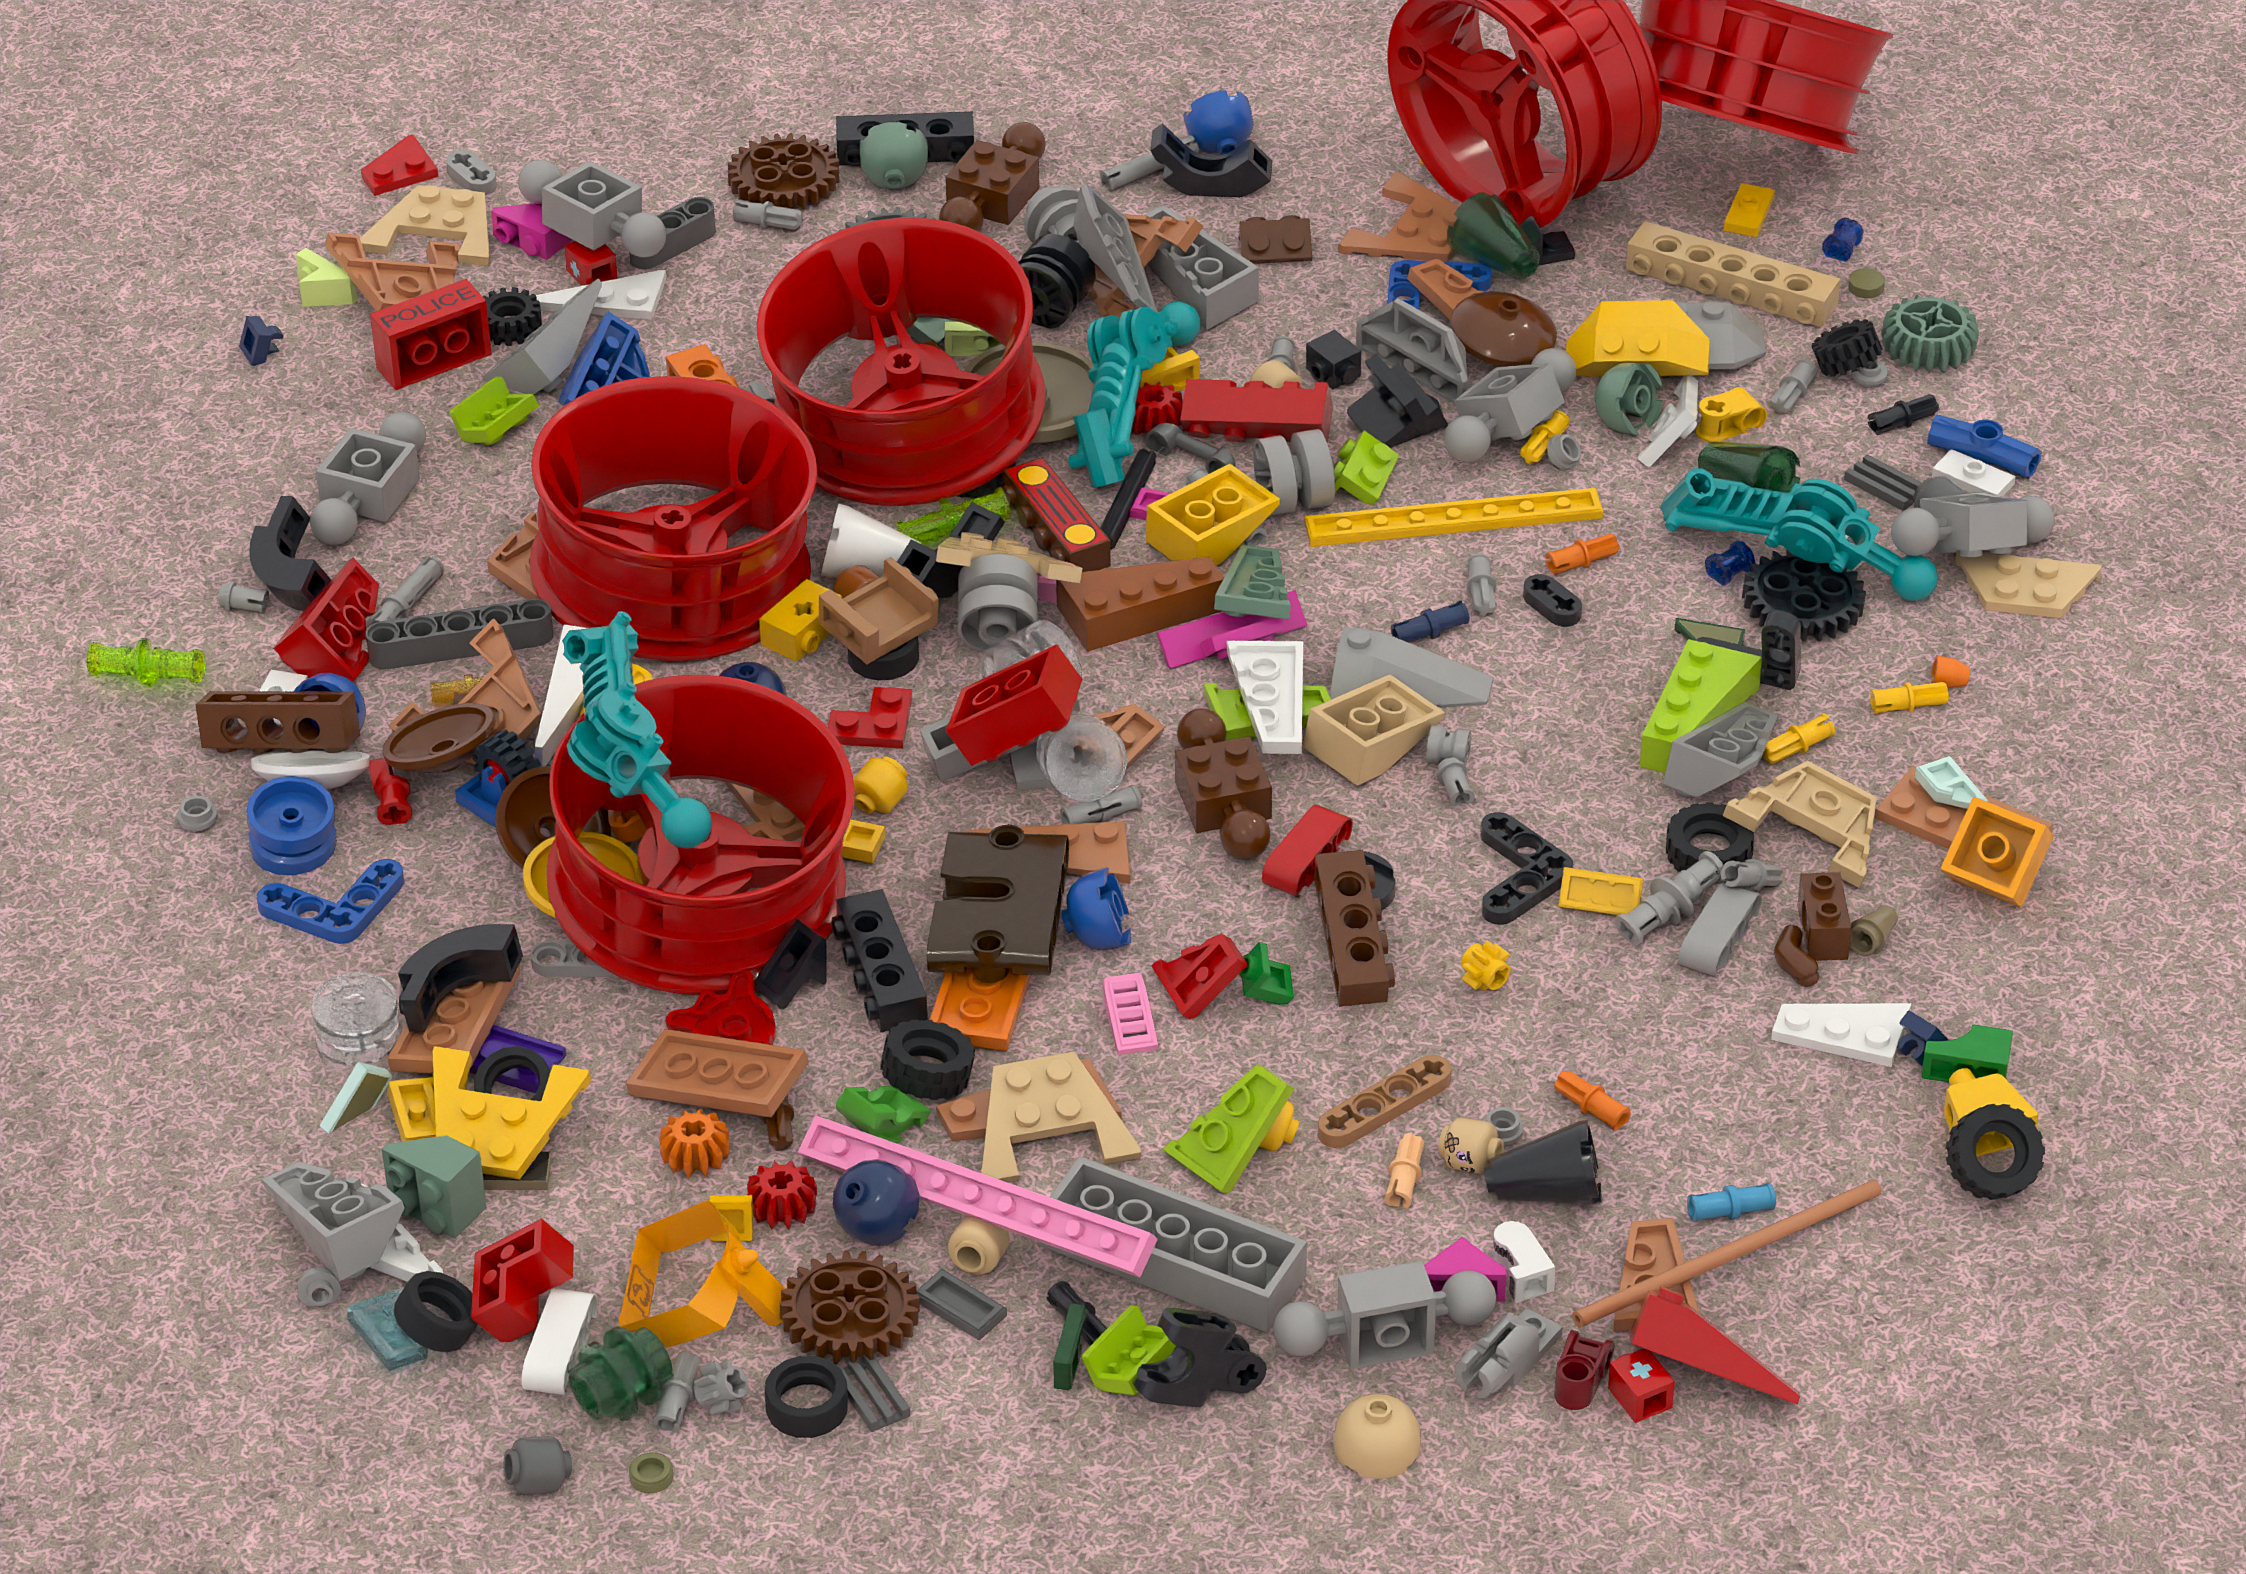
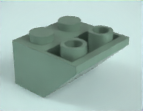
M447 1135L389 1143L382 1148L387 1188L403 1201L405 1207L401 1216L406 1217L410 1215L422 1221L431 1232L436 1234L443 1232L455 1239L487 1208L479 1151Z

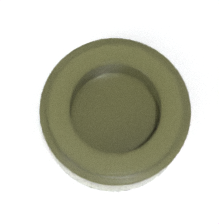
M1862 268L1850 274L1848 287L1850 292L1857 297L1874 298L1883 293L1885 278L1877 270Z
M655 1452L641 1454L629 1466L630 1483L640 1492L657 1493L666 1489L673 1481L672 1462L663 1454Z

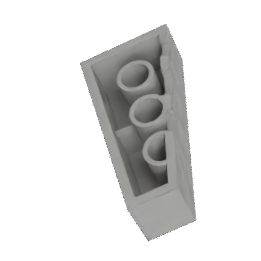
M1165 205L1145 214L1151 219H1162L1163 216H1170L1176 220H1186ZM1203 230L1200 231L1186 252L1163 241L1157 249L1154 258L1147 263L1181 302H1186L1196 309L1200 316V324L1206 331L1259 301V267Z

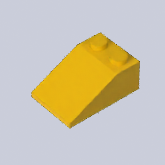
M1228 464L1147 505L1145 541L1172 561L1210 557L1217 566L1223 563L1280 505V498L1232 464Z

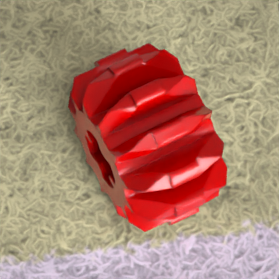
M1160 381L1156 385H1150L1145 382L1142 388L1139 387L1135 404L1136 413L1132 426L1134 434L1138 435L1144 431L1147 434L1156 425L1161 423L1180 426L1183 404L1182 393L1175 391L1173 385L1162 386Z
M774 1160L772 1167L758 1166L756 1175L749 1176L746 1195H752L753 1216L756 1222L760 1223L767 1220L771 1230L778 1222H784V1225L789 1230L793 1219L805 1224L807 1214L814 1213L817 1205V1184L814 1181V1177L810 1176L806 1166L796 1168L792 1160L786 1165H779Z

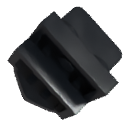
M1377 353L1365 361L1372 374L1367 379L1374 388L1347 409L1348 416L1361 432L1365 430L1380 442L1392 448L1448 426L1438 400L1425 393L1399 363L1390 369Z

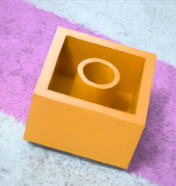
M1973 796L1940 869L1949 879L2021 907L2054 836L2047 826Z

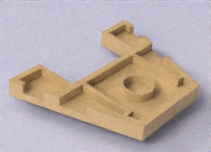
M418 185L360 238L364 252L388 255L398 233L464 240L458 252V263L489 266L490 253L485 192L441 188L434 185Z
M962 532L961 538L948 537L938 546L937 562L970 567L971 560L989 554H1007L1025 560L1035 569L1036 573L1048 579L1080 583L1083 568L1030 551L1028 546L1021 545L1020 541L998 538L997 544L992 543L993 541L984 539L982 535Z
M1806 761L1775 777L1772 784L1764 788L1758 786L1750 790L1747 797L1741 800L1734 798L1728 802L1723 816L1755 832L1768 813L1772 811L1784 817L1790 824L1799 825L1818 835L1824 842L1837 845L1841 849L1832 859L1828 872H1840L1843 880L1858 888L1862 885L1867 871L1866 860L1870 849L1869 838L1873 828L1876 796Z
M1074 1051L993 1066L982 1174L1007 1183L1019 1181V1172L1011 1144L1090 1129L1095 1131L1104 1165L1141 1158V1149Z

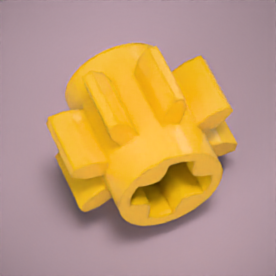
M1488 940L1483 945L1480 943L1473 944L1466 950L1461 959V967L1467 971L1462 980L1475 990L1478 988L1483 991L1488 988L1491 990L1499 989L1510 976L1511 968L1504 962L1510 954L1499 945H1493Z

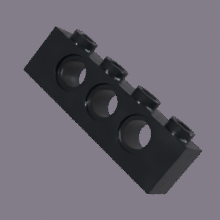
M973 111L836 116L837 159H839V166L861 165V139L863 138L864 140L868 136V130L872 127L888 122H901L907 124L908 130L916 133L917 128L924 134L928 144L927 163H958L974 144Z
M883 889L836 899L837 916L831 917L833 933L836 940H844L842 952L846 966L855 967V970H853L854 985L858 994L865 993L866 995L864 997V1008L868 1020H876L881 1033L889 1031L901 1022H910L916 1019L918 1021L928 1020L927 995Z

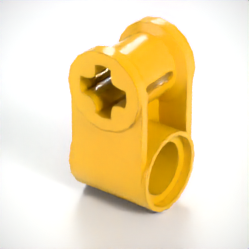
M1736 387L1728 392L1706 397L1699 403L1701 421L1696 427V435L1703 441L1715 443L1742 433L1745 434L1748 429L1754 427L1761 428L1767 419V411L1742 387Z

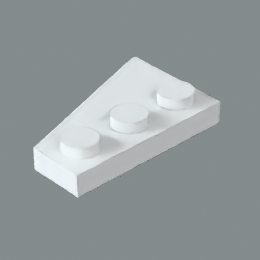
M1911 1003L1782 1004L1772 1030L1771 1040L1892 1067L1898 1050L1897 1044L1904 1032V1028L1899 1022L1906 1012L1911 1010Z

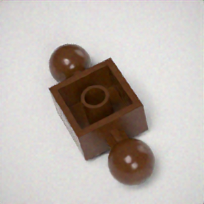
M1018 122L1010 126L1004 133L1002 147L990 142L976 140L945 177L946 203L940 210L939 220L963 225L979 232L983 226V218L1009 226L1028 203L1027 201L1040 188L1039 159L1044 154L1046 147L1042 131L1032 123Z
M1206 708L1191 710L1182 717L1177 727V739L1182 749L1175 751V784L1195 832L1202 833L1220 829V840L1228 854L1241 860L1256 858L1266 850L1270 842V827L1266 820L1272 819V785L1251 737L1225 741L1227 734L1226 726L1223 719L1216 712Z

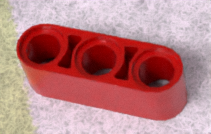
M1317 804L1310 807L1268 857L1262 871V882L1300 898L1301 895L1298 893L1304 886L1309 887L1314 881L1315 854L1338 852L1340 850L1338 848L1340 843L1344 839L1348 840L1351 836L1353 820L1350 817Z

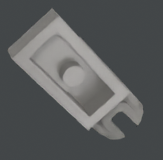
M1528 1308L1518 1317L1508 1312L1505 1313L1489 1332L1481 1337L1474 1344L1473 1348L1469 1349L1455 1365L1454 1374L1457 1382L1467 1392L1472 1385L1481 1380L1483 1386L1477 1392V1398L1481 1399L1488 1397L1490 1393L1498 1391L1505 1383L1515 1387L1562 1336L1563 1327Z

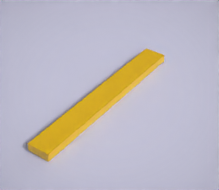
M1596 488L1311 515L1304 516V524L1310 547L1601 519L1603 518V509Z

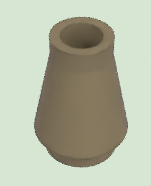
M1882 905L1875 911L1851 923V949L1863 956L1879 953L1883 949L1892 928L1898 921L1895 910L1887 905Z

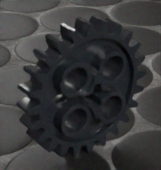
M1786 550V556L1772 551L1771 560L1761 556L1759 564L1752 563L1750 572L1745 573L1742 598H1744V608L1750 609L1749 617H1760V627L1764 626L1767 615L1771 611H1785L1794 615L1799 620L1802 641L1805 642L1808 635H1813L1817 641H1821L1822 634L1824 633L1834 639L1836 638L1837 630L1848 633L1849 625H1857L1858 617L1863 615L1866 591L1863 590L1864 581L1857 580V571L1847 572L1848 568L1844 567L1843 572H1835L1829 567L1830 563L1828 562L1815 563L1807 561Z

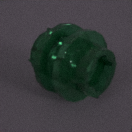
M620 1326L610 1328L604 1334L603 1345L592 1341L581 1346L578 1353L579 1363L567 1371L569 1374V1384L577 1402L590 1417L596 1420L615 1415L620 1421L630 1420L637 1414L639 1409L638 1400L645 1406L654 1405L660 1401L663 1395L662 1384L674 1376L672 1373V1363L664 1345L651 1330L645 1327L631 1332Z

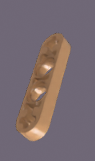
M1437 1055L1421 1057L1326 1111L1318 1120L1319 1140L1324 1145L1332 1148L1348 1146L1439 1094L1450 1085L1451 1064L1445 1058ZM1397 1089H1404L1409 1091L1411 1095L1405 1098H1398L1390 1093ZM1371 1107L1378 1110L1379 1113L1374 1116H1364L1358 1111L1362 1108Z

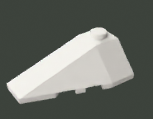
M563 626L535 743V759L538 758L541 763L538 767L547 765L556 752L563 736L580 717L579 714L584 704L583 672L580 670L581 663L571 664L564 657V644L562 640L569 630L586 629L584 627Z

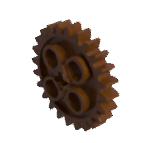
M777 133L774 135V140L761 136V143L749 141V148L739 147V154H732V162H728V185L731 186L732 194H738L739 200H748L752 203L764 204L768 201L777 207L794 209V206H799L805 210L807 209L806 203L808 202L819 205V197L828 199L829 191H836V183L840 182L839 159H836L835 151H829L828 144L819 146V139L817 138L807 142L806 135H802L799 139H793V134L789 133L786 139H781Z
M845 1250L842 1259L836 1260L831 1253H827L826 1263L822 1264L813 1258L811 1259V1270L799 1266L797 1268V1278H787V1289L781 1290L780 1319L783 1320V1331L790 1332V1342L792 1344L801 1342L802 1353L816 1349L817 1357L824 1358L827 1354L833 1355V1363L836 1365L842 1357H848L852 1363H855L858 1356H863V1354L869 1360H873V1353L877 1351L885 1357L890 1356L889 1345L901 1349L903 1347V1337L912 1338L913 1326H917L919 1323L920 1298L919 1295H916V1283H909V1273L907 1271L898 1273L896 1262L883 1266L882 1255L877 1256L873 1261H868L866 1251H862L857 1259H852L849 1251Z

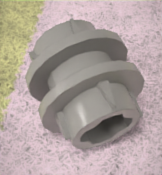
M1049 186L1035 193L1027 201L1024 231L1032 243L1040 236L1047 234L1063 235L1074 241L1078 239L1073 223L1080 191L1068 186Z

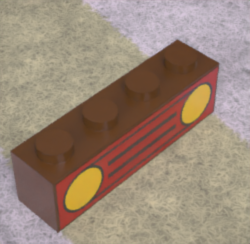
M1044 457L1003 470L1004 486H1001L1003 502L1007 507H1014L1020 524L1023 528L1029 527L1032 530L1036 544L1040 549L1046 548L1051 558L1083 568L1082 572L1101 570L1111 566L1110 539Z

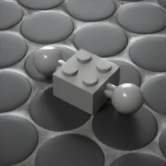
M534 160L526 164L519 174L518 185L522 195L532 203L542 204V224L583 244L587 248L595 250L621 235L624 247L631 254L645 258L657 254L666 242L667 234L663 222L654 214L642 212V187L592 161L562 176L559 168L552 162Z
M1548 348L1539 352L1531 365L1496 367L1454 400L1460 417L1452 420L1445 430L1444 444L1448 453L1458 461L1473 462L1486 454L1491 441L1501 437H1511L1512 440H1519L1529 436L1534 426L1553 417V411L1565 403L1562 392L1569 389L1576 378V365L1573 358L1562 349Z
M405 411L389 415L382 422L379 435L350 428L316 470L320 503L314 507L310 516L311 530L319 541L327 545H341L349 541L357 529V515L387 522L420 480L417 453L424 446L426 430L424 424L416 415Z
M1970 493L1920 499V508H1909L1898 514L1891 527V537L1895 546L1901 552L1910 556L1924 555L1934 547L1935 552L1953 553L1960 550V556L1964 557L1982 556V550H1988L1989 553L2007 554L2011 553V547L2024 546L2027 543H2037L2048 537L2055 524V515L2050 504L2037 496H2024L2015 499L1983 493Z
M1422 1261L1397 1264L1390 1267L1338 1276L1337 1310L1323 1312L1318 1306L1307 1301L1289 1303L1277 1314L1273 1332L1280 1348L1286 1353L1297 1357L1316 1353L1323 1347L1328 1336L1338 1334L1350 1369L1434 1354L1435 1316L1447 1315L1452 1321L1465 1326L1480 1324L1492 1314L1496 1305V1292L1493 1284L1485 1275L1472 1270L1455 1273L1446 1281L1442 1291L1434 1292Z

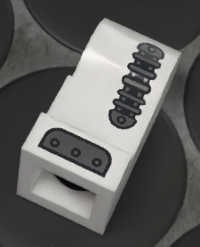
M1515 1221L1504 1222L1498 1225L1494 1231L1493 1258L1509 1272L1508 1292L1514 1302L1518 1303L1554 1291L1555 1266L1531 1230L1525 1224Z

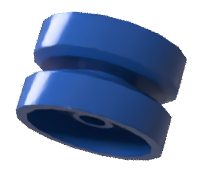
M287 776L272 779L259 786L251 795L246 810L249 827V847L253 860L263 870L277 875L303 874L324 865L334 854L337 843L334 825L335 808L331 794L320 783L305 777Z

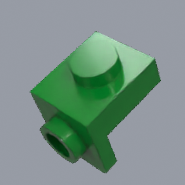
M1258 942L1248 954L1243 956L1248 964L1239 973V976L1242 978L1243 994L1247 997L1278 1005L1289 1004L1294 998L1290 965L1269 960L1267 944Z

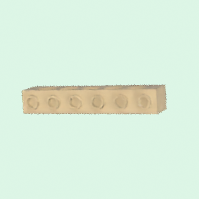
M1644 221L1627 243L1626 269L1634 271L1639 275H1648L1667 281L1672 285H1681L1695 289L1706 295L1711 294L1725 298L1736 304L1755 307L1769 314H1778L1792 318L1803 324L1823 327L1838 305L1840 278Z

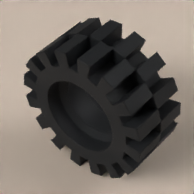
M505 287L500 288V293L498 294L493 290L488 292L489 297L482 296L487 304L490 341L494 340V345L500 346L502 341L506 342V346H512L513 341H517L518 345L524 342V338L542 325L540 302L535 294L529 295L528 290L523 289L519 293L518 288L512 287L511 292H506Z
M1859 319L1853 320L1850 324L1847 321L1838 328L1834 326L1830 332L1824 331L1821 333V337H1816L1815 343H1812V349L1821 372L1825 376L1830 375V377H1835L1838 373L1840 376L1846 375L1847 371L1850 370L1853 373L1858 371L1857 368L1860 366L1863 368L1868 366V362H1874L1878 359L1877 356L1881 355V350H1883L1873 323L1871 321L1868 322L1867 319H1863L1861 322Z

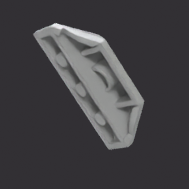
M1399 298L1357 320L1356 347L1372 356L1377 353L1390 367L1399 363L1416 382L1455 404L1454 400L1467 391L1466 350L1454 331L1448 326Z
M1675 302L1710 339L1709 369H1736L1750 364L1757 358L1761 359L1766 355L1763 330L1730 302Z

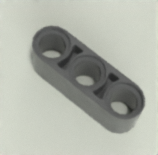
M693 197L657 215L666 228L667 237L663 248L657 254L645 258L637 257L629 252L630 263L638 269H650L713 237L716 233L714 203L705 197Z

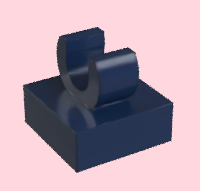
M246 316L239 347L251 366L265 363L268 354L279 351L275 343H271V340L283 339L284 335L277 326H266L260 316Z
M1910 1010L1906 1012L1899 1022L1909 1034L1899 1040L1897 1049L1906 1056L1914 1048L1918 1047L1913 1053L1912 1058L1921 1066H1923L1927 1041H1949L1936 1026Z

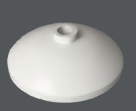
M324 749L309 750L302 753L282 751L252 758L251 768L258 776L268 782L272 779L287 776L305 777L320 783L326 790L343 786L363 773L369 766L370 758L366 753L349 750L339 753H327Z

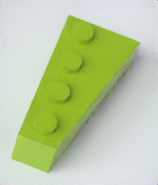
M1688 639L1642 733L1640 767L1666 773L1672 741L1740 705L1749 696H1753L1760 686L1762 657Z

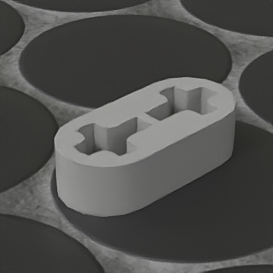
M458 150L447 156V173L464 189L485 192V195L492 193L496 189L495 171L475 153L467 150Z

